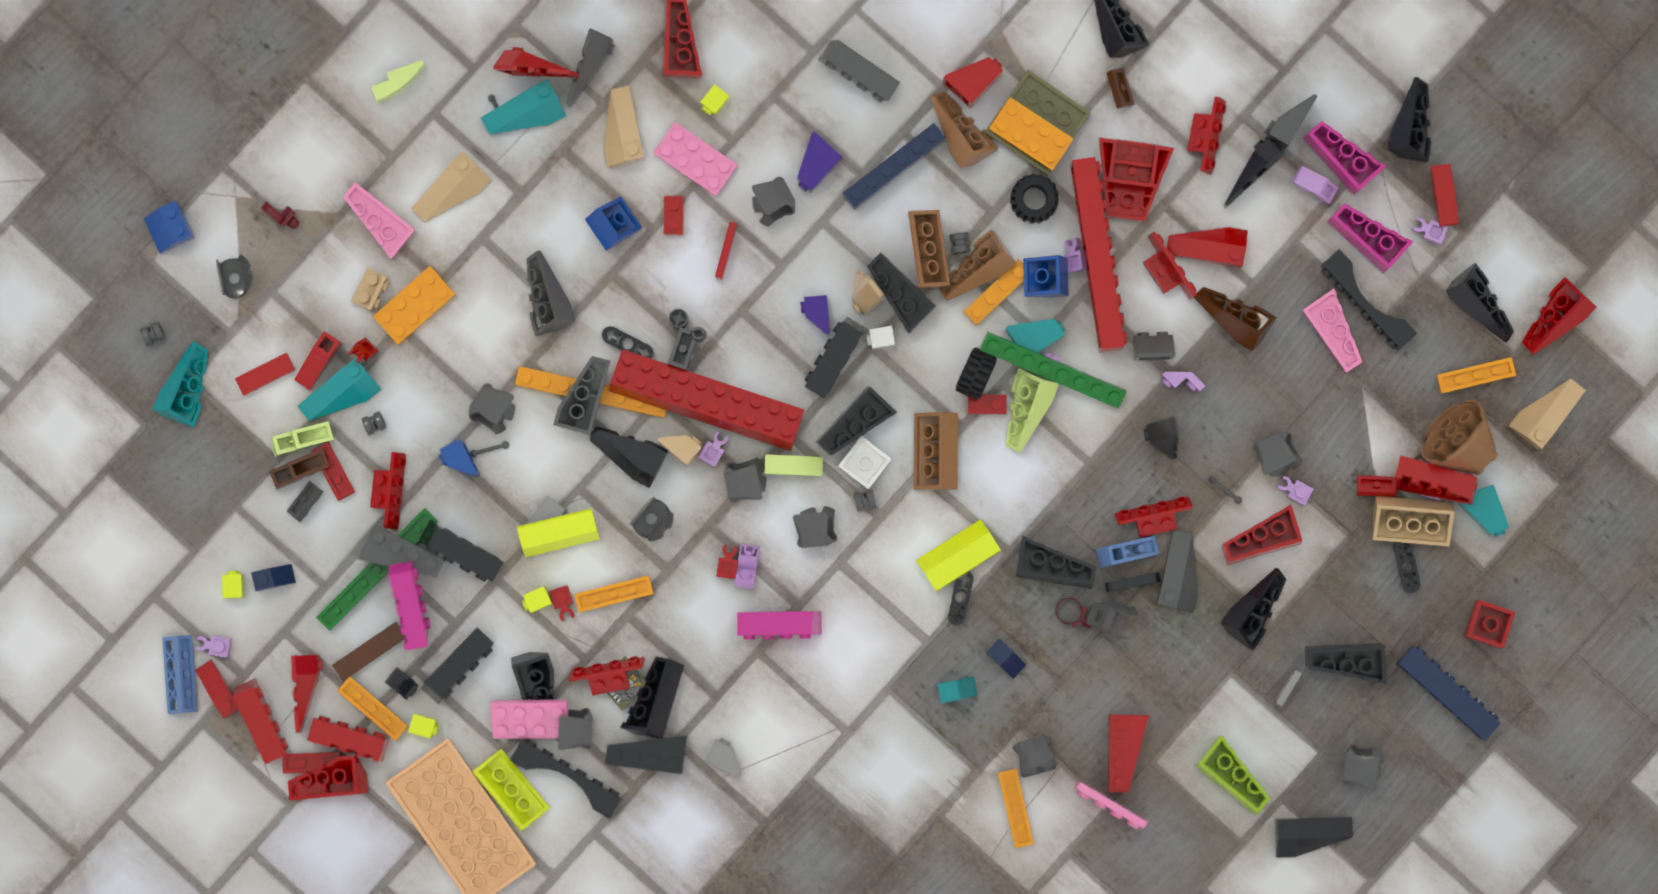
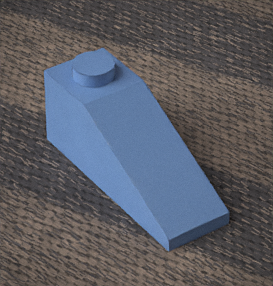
M1155 536L1099 548L1096 549L1099 566L1103 568L1158 555L1159 550Z

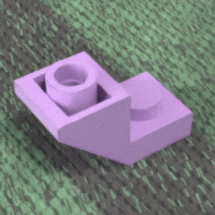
M1304 166L1299 167L1292 180V183L1302 191L1314 194L1326 204H1330L1338 190V187L1330 180Z
M1165 371L1161 375L1163 378L1161 381L1168 388L1172 387L1175 389L1184 379L1187 381L1186 385L1193 392L1195 390L1199 392L1205 387L1193 372Z
M740 545L735 587L754 588L760 546Z

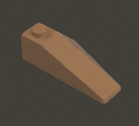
M946 92L931 95V100L949 150L961 168L973 166L998 150L992 138L984 133L985 130L981 131L973 124L975 120L972 117H966L961 112L962 108Z
M992 229L976 241L973 245L974 250L970 255H965L961 266L950 273V286L939 288L947 301L1002 276L1017 264L1010 251Z

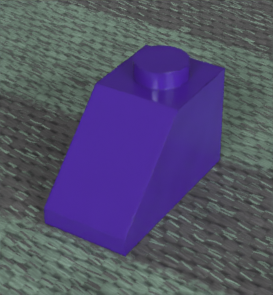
M827 295L804 297V302H800L801 313H805V318L825 335H830Z

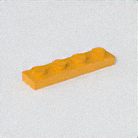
M1020 259L1016 261V265L1000 276L964 311L976 326L1024 281V264Z
M1512 357L1439 374L1436 377L1440 393L1443 394L1514 377L1516 372Z
M648 575L576 593L574 596L578 612L580 613L654 593Z
M351 676L338 689L342 696L395 741L409 727Z
M1017 768L998 772L1014 846L1019 848L1032 845L1034 842Z

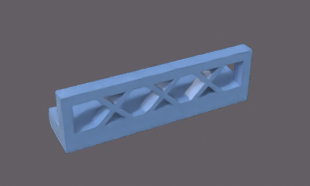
M192 635L162 637L168 714L198 712ZM171 640H172V642H173V649H172V651H171V649H170V641H171ZM172 661L174 662V669L171 668ZM173 681H175L176 684L175 689L173 688ZM174 700L177 701V710H174Z

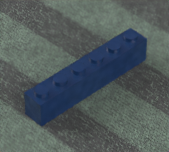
M933 123L844 191V198L856 210L945 141V136Z
M1411 646L1396 664L1482 741H1486L1501 724L1497 721L1499 717L1491 710L1487 712L1483 708L1484 704L1478 698L1473 699L1468 695L1470 691L1463 685L1458 686L1454 682L1455 678L1450 673L1442 672L1439 669L1441 665L1434 659L1430 661L1425 656L1427 653L1422 648Z

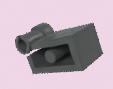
M680 327L668 364L687 370L696 343L705 341L706 331L701 327H697L691 332Z

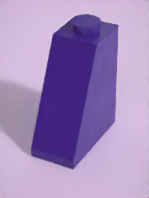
M815 132L811 134L797 176L799 181L797 185L803 191L809 190L811 193L842 160V156Z

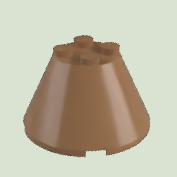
M1465 400V404L1459 406L1456 403L1445 410L1433 422L1425 435L1427 440L1425 445L1422 444L1421 452L1424 459L1429 463L1480 475L1484 468L1497 458L1498 453L1496 452V446L1483 407L1475 400Z

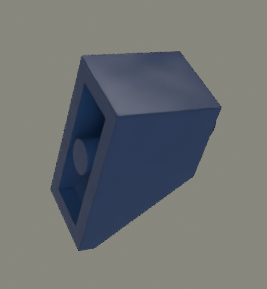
M292 564L251 572L255 591L258 592L296 583Z
M997 639L985 652L1013 679L1026 666L1000 639Z

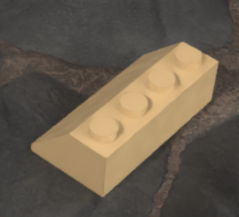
M1375 496L1372 539L1450 546L1455 512L1453 503Z

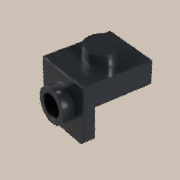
M398 667L385 681L387 685L406 700L416 693L418 687L415 680Z

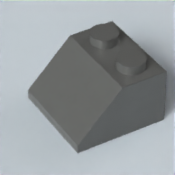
M1148 332L1137 333V336L1133 337L1134 361L1173 359L1175 357L1173 335H1168V332H1156L1157 335L1149 336Z

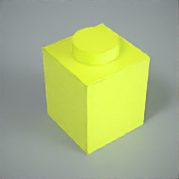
M714 84L700 103L703 106L701 109L709 116L711 114L717 116L729 101L730 96Z
M227 571V575H222L223 598H245L244 574H239V571Z
M546 586L523 595L524 600H522V604L525 610H529L530 613L553 604Z
M414 713L408 732L431 739L433 735H437L439 725L436 719Z

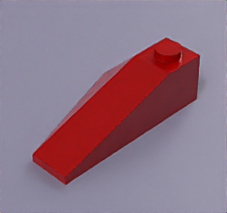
M520 47L504 50L493 67L494 70L511 76L579 77V73L524 51V48Z
M1225 227L1169 235L1166 249L1170 250L1177 257L1241 268L1244 263L1248 230Z
M319 655L291 656L292 681L296 683L293 699L294 702H297V706L294 707L295 733H302L320 676V670H323V660L319 658Z

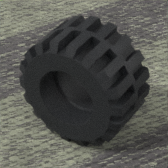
M1031 174L1023 176L1014 185L1010 204L1016 216L1020 217L1022 221H1028L1030 224L1042 223V221L1048 220L1054 214L1059 202V192L1056 189L1055 183L1050 181V178H1045L1042 174ZM1037 188L1045 194L1046 202L1042 208L1030 209L1025 205L1023 196L1028 189Z
M975 347L971 351L958 380L956 391L978 400L997 362V357Z

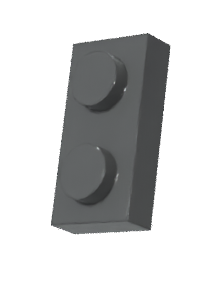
M309 481L287 512L301 522L315 502L319 500L323 491Z

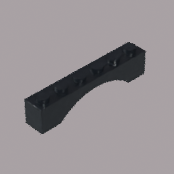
M1340 249L1321 265V272L1328 279L1332 278L1336 289L1341 293L1344 291L1348 296L1347 300L1349 303L1361 310V316L1366 321L1370 320L1375 325L1373 326L1374 330L1379 335L1383 334L1388 339L1386 343L1392 349L1400 350L1418 334L1405 319L1388 316L1367 302L1355 282L1352 262Z
M529 739L520 741L510 761L525 770L548 769L568 776L585 792L593 810L608 819L611 818L622 799L619 797L620 793L611 787L607 790L602 787L604 783L596 778L590 780L585 777L587 773L579 768L576 771L569 767L570 763L561 758L559 761L552 757L554 754L546 749H543V751L536 748L537 744Z

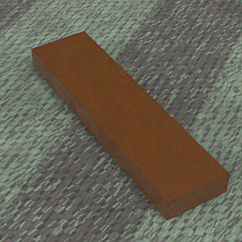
M397 622L393 623L334 663L332 666L342 681L402 642L404 635L401 634L400 626Z

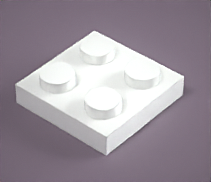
M861 436L838 467L869 490L892 459Z

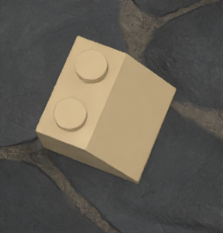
M687 435L659 437L657 440L686 466H689L703 450L700 446L702 444L701 441L693 435L691 437Z

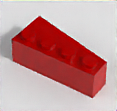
M665 0L662 77L697 79L702 77L686 0Z
M1292 505L1287 506L1261 523L1223 543L1221 548L1226 564L1231 565L1301 545L1303 540Z
M256 678L234 687L233 698L264 763L268 764L286 756L287 748H289L288 743L279 733L281 731L280 726L276 720L274 721L272 710L269 704L266 703L264 693L258 685Z
M1109 714L1108 792H1129L1149 715Z
M320 715L319 718H313L307 741L330 748L334 747L343 752H352L363 758H373L372 760L377 762L384 760L389 739L385 738L386 734L377 731L374 734L367 733L366 728L356 726L355 729L349 728V724L342 721H337V724L330 722V718Z

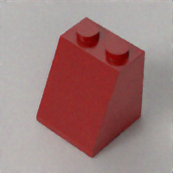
M987 57L946 74L943 77L942 83L971 109L1001 77L1003 72L1002 64L995 58L992 60L990 57Z

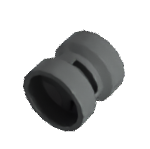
M968 232L949 235L950 241L954 245L951 248L952 254L970 252V245L967 244Z
M675 309L670 313L669 322L672 327L680 329V327L685 328L687 326L688 316L684 310Z
M159 322L153 323L149 328L143 327L140 329L147 346L153 345L154 341L166 339Z
M380 411L375 412L373 416L361 418L368 436L374 434L377 430L382 431L387 428Z
M873 489L867 490L865 493H854L857 512L863 511L864 508H876Z

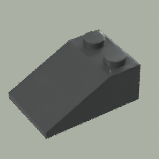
M1312 95L1278 117L1276 121L1272 120L1264 132L1267 134L1265 139L1269 138L1285 150L1318 96Z

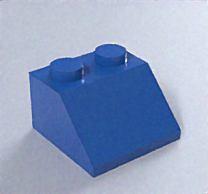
M622 197L597 208L585 219L606 251L642 229V226Z
M177 201L158 208L144 218L160 254L195 238Z
M1054 255L1023 259L1025 297L1054 298L1069 296L1067 258Z
M459 439L439 449L441 452L439 458L443 465L475 477L481 476L463 440Z

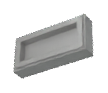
M1297 670L1292 671L1274 700L1275 704L1283 706L1302 673Z

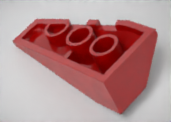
M1566 277L1550 292L1548 303L1545 307L1542 306L1539 311L1541 315L1537 322L1531 325L1522 341V344L1533 355L1582 323L1597 308Z
M357 755L336 757L332 761L288 781L289 801L369 793L367 773Z

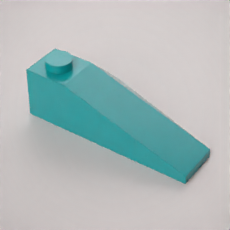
M546 79L481 117V120L489 135L513 130L547 126L566 117V114L549 80Z
M196 342L190 344L159 392L152 409L153 411L178 423L190 427L195 426L202 405L200 403V395L204 390L202 379L203 374L206 373L208 350Z
M355 358L300 403L298 408L308 421H312L366 402L382 389L362 363H357V358Z

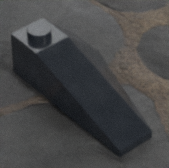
M1094 0L1102 42L1110 58H1123L1150 45L1140 25L1133 23L1129 17L1131 13L1128 9L1124 10L1121 7L1119 0Z
M1414 77L1391 130L1388 150L1400 158L1428 162L1431 148V138L1427 136V127L1430 126V120H1427L1426 109L1429 108L1428 84L1418 77Z
M1269 138L1266 141L1261 139L1254 146L1256 150L1251 154L1223 206L1227 208L1282 158L1286 152Z
M1279 568L1271 571L1234 604L1221 621V625L1227 633L1250 650H1254L1266 631L1264 629L1267 618L1271 619L1273 612H1270L1273 603L1278 601L1286 582V578Z

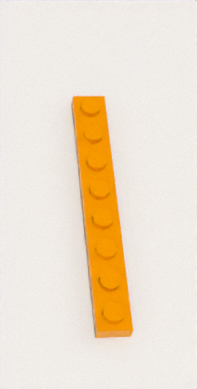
M519 366L515 385L566 396L576 379ZM604 386L600 404L665 418L666 410L610 392V386Z

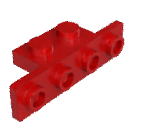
M1214 97L1211 115L1194 113L1187 147L1189 152L1204 153L1201 171L1212 175V171L1215 168V156L1219 148L1218 140L1223 128L1222 119L1223 114L1226 112V100L1220 97Z
M1155 231L1152 232L1148 239L1158 253L1143 262L1144 266L1163 294L1180 285L1188 299L1191 300L1197 295L1195 286L1192 282H1188L1185 277V271L1176 264L1173 253L1164 246L1163 238L1156 234Z
M391 453L389 471L374 470L370 508L385 509L383 527L386 529L398 530L406 465V454Z
M1178 497L1175 500L1142 505L1135 509H1124L1115 513V518L1118 525L1136 521L1139 537H1145L1176 530L1175 513L1192 509L1193 506L1189 497Z
M633 656L623 661L613 660L607 664L596 663L586 668L576 667L570 672L569 682L588 679L592 695L630 689L631 685L627 671L643 668L645 657Z

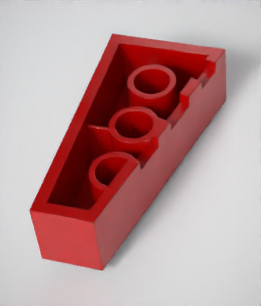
M1400 455L1395 475L1397 490L1473 505L1478 485L1477 477L1473 474L1457 472Z

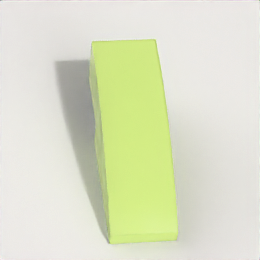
M420 60L387 72L389 80L371 86L378 104L392 98L408 87L425 68L424 61Z
M329 421L292 430L291 432L270 438L275 457L334 440Z
M765 455V475L823 477V457Z

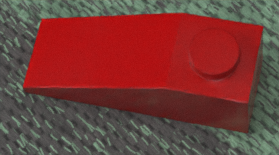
M212 659L195 670L223 719L239 711L233 698V691Z

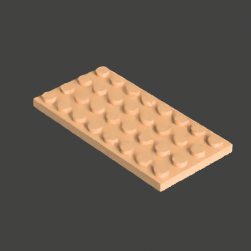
M449 738L385 782L462 894H496L537 865Z

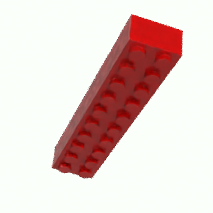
M1095 157L1072 160L1070 169L1082 245L1086 258V271L1099 353L1122 350L1127 343L1126 331H1122L1124 315L1119 312V307L1122 303L1120 294L1116 293V288L1119 286L1118 277L1113 274V269L1116 267L1115 258L1110 255L1113 245L1111 237L1107 235L1110 226L1108 218L1104 216L1107 207L1105 199L1101 197L1104 188L1102 180L1098 178L1099 173H1101L1100 163L1096 161Z
M623 349L609 387L610 392L788 451L792 450L805 410Z

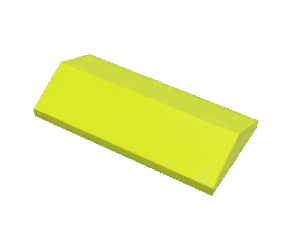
M592 508L517 526L522 550L526 558L600 540Z
M980 519L916 561L937 592L999 553L1001 549Z
M502 749L473 771V774L520 831H523L550 808Z

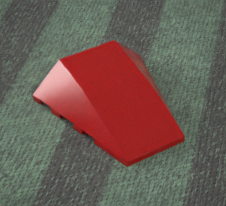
M1099 138L1107 216L1145 221L1175 148L1129 140Z

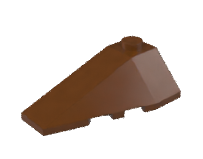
M1203 287L1194 297L1236 342L1251 351L1261 343L1276 320V316L1261 307L1254 305L1252 308L1243 305V301L1239 299L1232 301L1227 299L1225 294Z

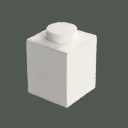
M892 326L869 329L866 339L868 346H872V350L895 346Z

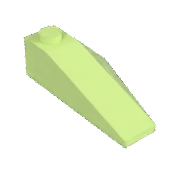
M1018 368L1011 391L1014 392L1013 404H1010L1012 417L1011 421L1008 422L1007 447L1017 452H1022L1053 402L1059 383L1028 370Z

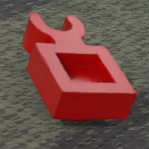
M365 337L358 341L348 354L356 355V362L359 363L362 359L367 361L374 357L378 350Z
M724 545L722 551L725 558H719L716 577L735 579L738 560H733V556L737 553V547L734 546L733 552L728 553L726 551L727 545Z
M568 585L549 591L554 609H561L559 614L561 621H565L563 616L565 612H569L571 618H574V612L568 606L574 604Z

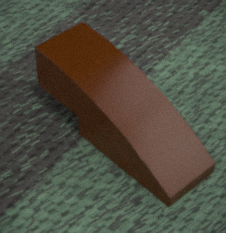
M320 449L270 470L269 473L276 490L330 466L323 449Z

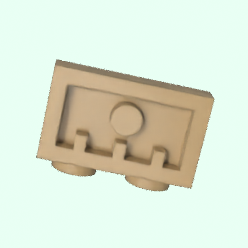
M367 267L351 302L371 312L374 309L377 310L382 301L380 299L382 292H386L389 287V277Z

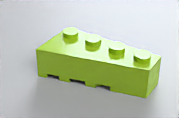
M1223 735L1216 738L1195 765L1199 771L1253 815L1259 814L1270 800V797L1257 780L1253 778L1248 768L1241 762Z

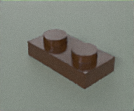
M1124 68L1106 72L1117 109L1135 105Z

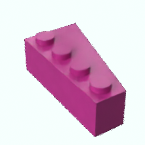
M1323 121L1303 137L1353 195L1386 167L1382 162L1380 163L1375 160L1372 155L1356 147V144L1346 140L1340 133Z
M1345 203L1327 221L1382 273L1386 272L1414 242L1400 236L1394 230L1391 231L1382 226L1381 223L1373 221L1366 217L1365 214Z
M412 561L389 565L394 599H397L395 601L397 615L401 616L400 629L401 634L404 635L405 651L427 647L428 629L431 628L429 617H425V612H427L426 603L421 601L423 591L421 584H417L419 579L418 570L413 568Z
M737 612V636H743V639H755V635H762V639H774V635H781V639H792V635H799V639H811V635H822L821 612Z

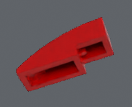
M1451 165L1431 166L1430 177L1439 227L1459 225Z

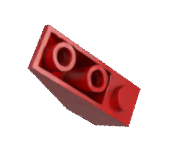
M324 331L313 346L294 380L310 391L343 343Z

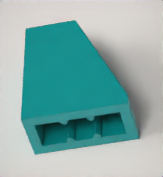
M1055 319L1009 325L1005 328V331L1014 343L1038 353L1064 337V331L1066 330L1063 324Z
M1494 485L1476 490L1473 505L1456 502L1488 535L1494 534L1497 537L1505 534V529L1510 528Z
M974 676L936 684L940 703L978 695Z

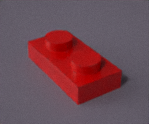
M664 196V235H683V196Z
M981 395L978 400L968 397V414H1007V395Z
M1357 475V496L1396 497L1395 477Z

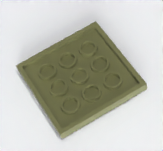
M1027 70L1009 96L1072 138L1075 137L1091 113L1030 70ZM994 118L984 133L1048 176L1051 170L988 130L995 120Z

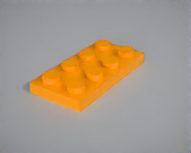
M1009 97L988 129L1051 171L1054 170L1073 141L1072 137L1011 97Z
M429 266L374 314L373 317L397 345H400L456 294L434 269Z

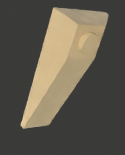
M629 85L610 89L604 141V153L608 168L645 160Z
M462 151L411 209L427 222L446 210L478 195L492 180Z
M858 270L856 272L853 292L854 304L852 306L858 314L862 312L863 315H866L882 303L883 294L871 278L862 273L861 270Z
M1569 379L1519 411L1508 427L1537 450H1540L1553 436L1586 390L1574 380Z

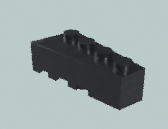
M879 253L867 266L908 334H910L936 305L883 253Z
M849 317L843 320L842 323L838 322L833 330L836 334L833 339L829 338L823 347L826 349L823 356L819 354L814 363L816 365L813 372L809 371L804 380L807 382L805 387L825 398L840 375V371L849 360L850 354H852L859 343L861 335L865 333L867 328Z
M867 386L817 439L816 443L828 455L832 456L898 412L870 386Z
M431 519L419 538L428 547L427 551L434 555L438 553L444 555L443 559L451 564L454 561L460 564V569L467 573L470 571L477 573L475 577L484 582L487 579L493 582L504 563L500 558L479 546H474L473 543L463 537H458L449 529H443Z
M1022 536L1016 577L1092 589L1096 570L1095 566Z
M477 627L424 681L421 689L437 704L443 699H447L453 693L452 689L457 684L461 685L467 678L465 675L470 670L473 672L480 665L478 661L482 657L487 658L493 651L491 647L494 642Z
M1382 643L1305 646V665L1309 669L1386 684L1385 645Z
M655 657L645 677L646 683L644 687L639 689L637 693L639 697L634 707H630L628 711L630 715L626 723L623 722L620 728L635 735L663 739L684 665L670 658Z
M687 735L607 745L605 765L683 774Z

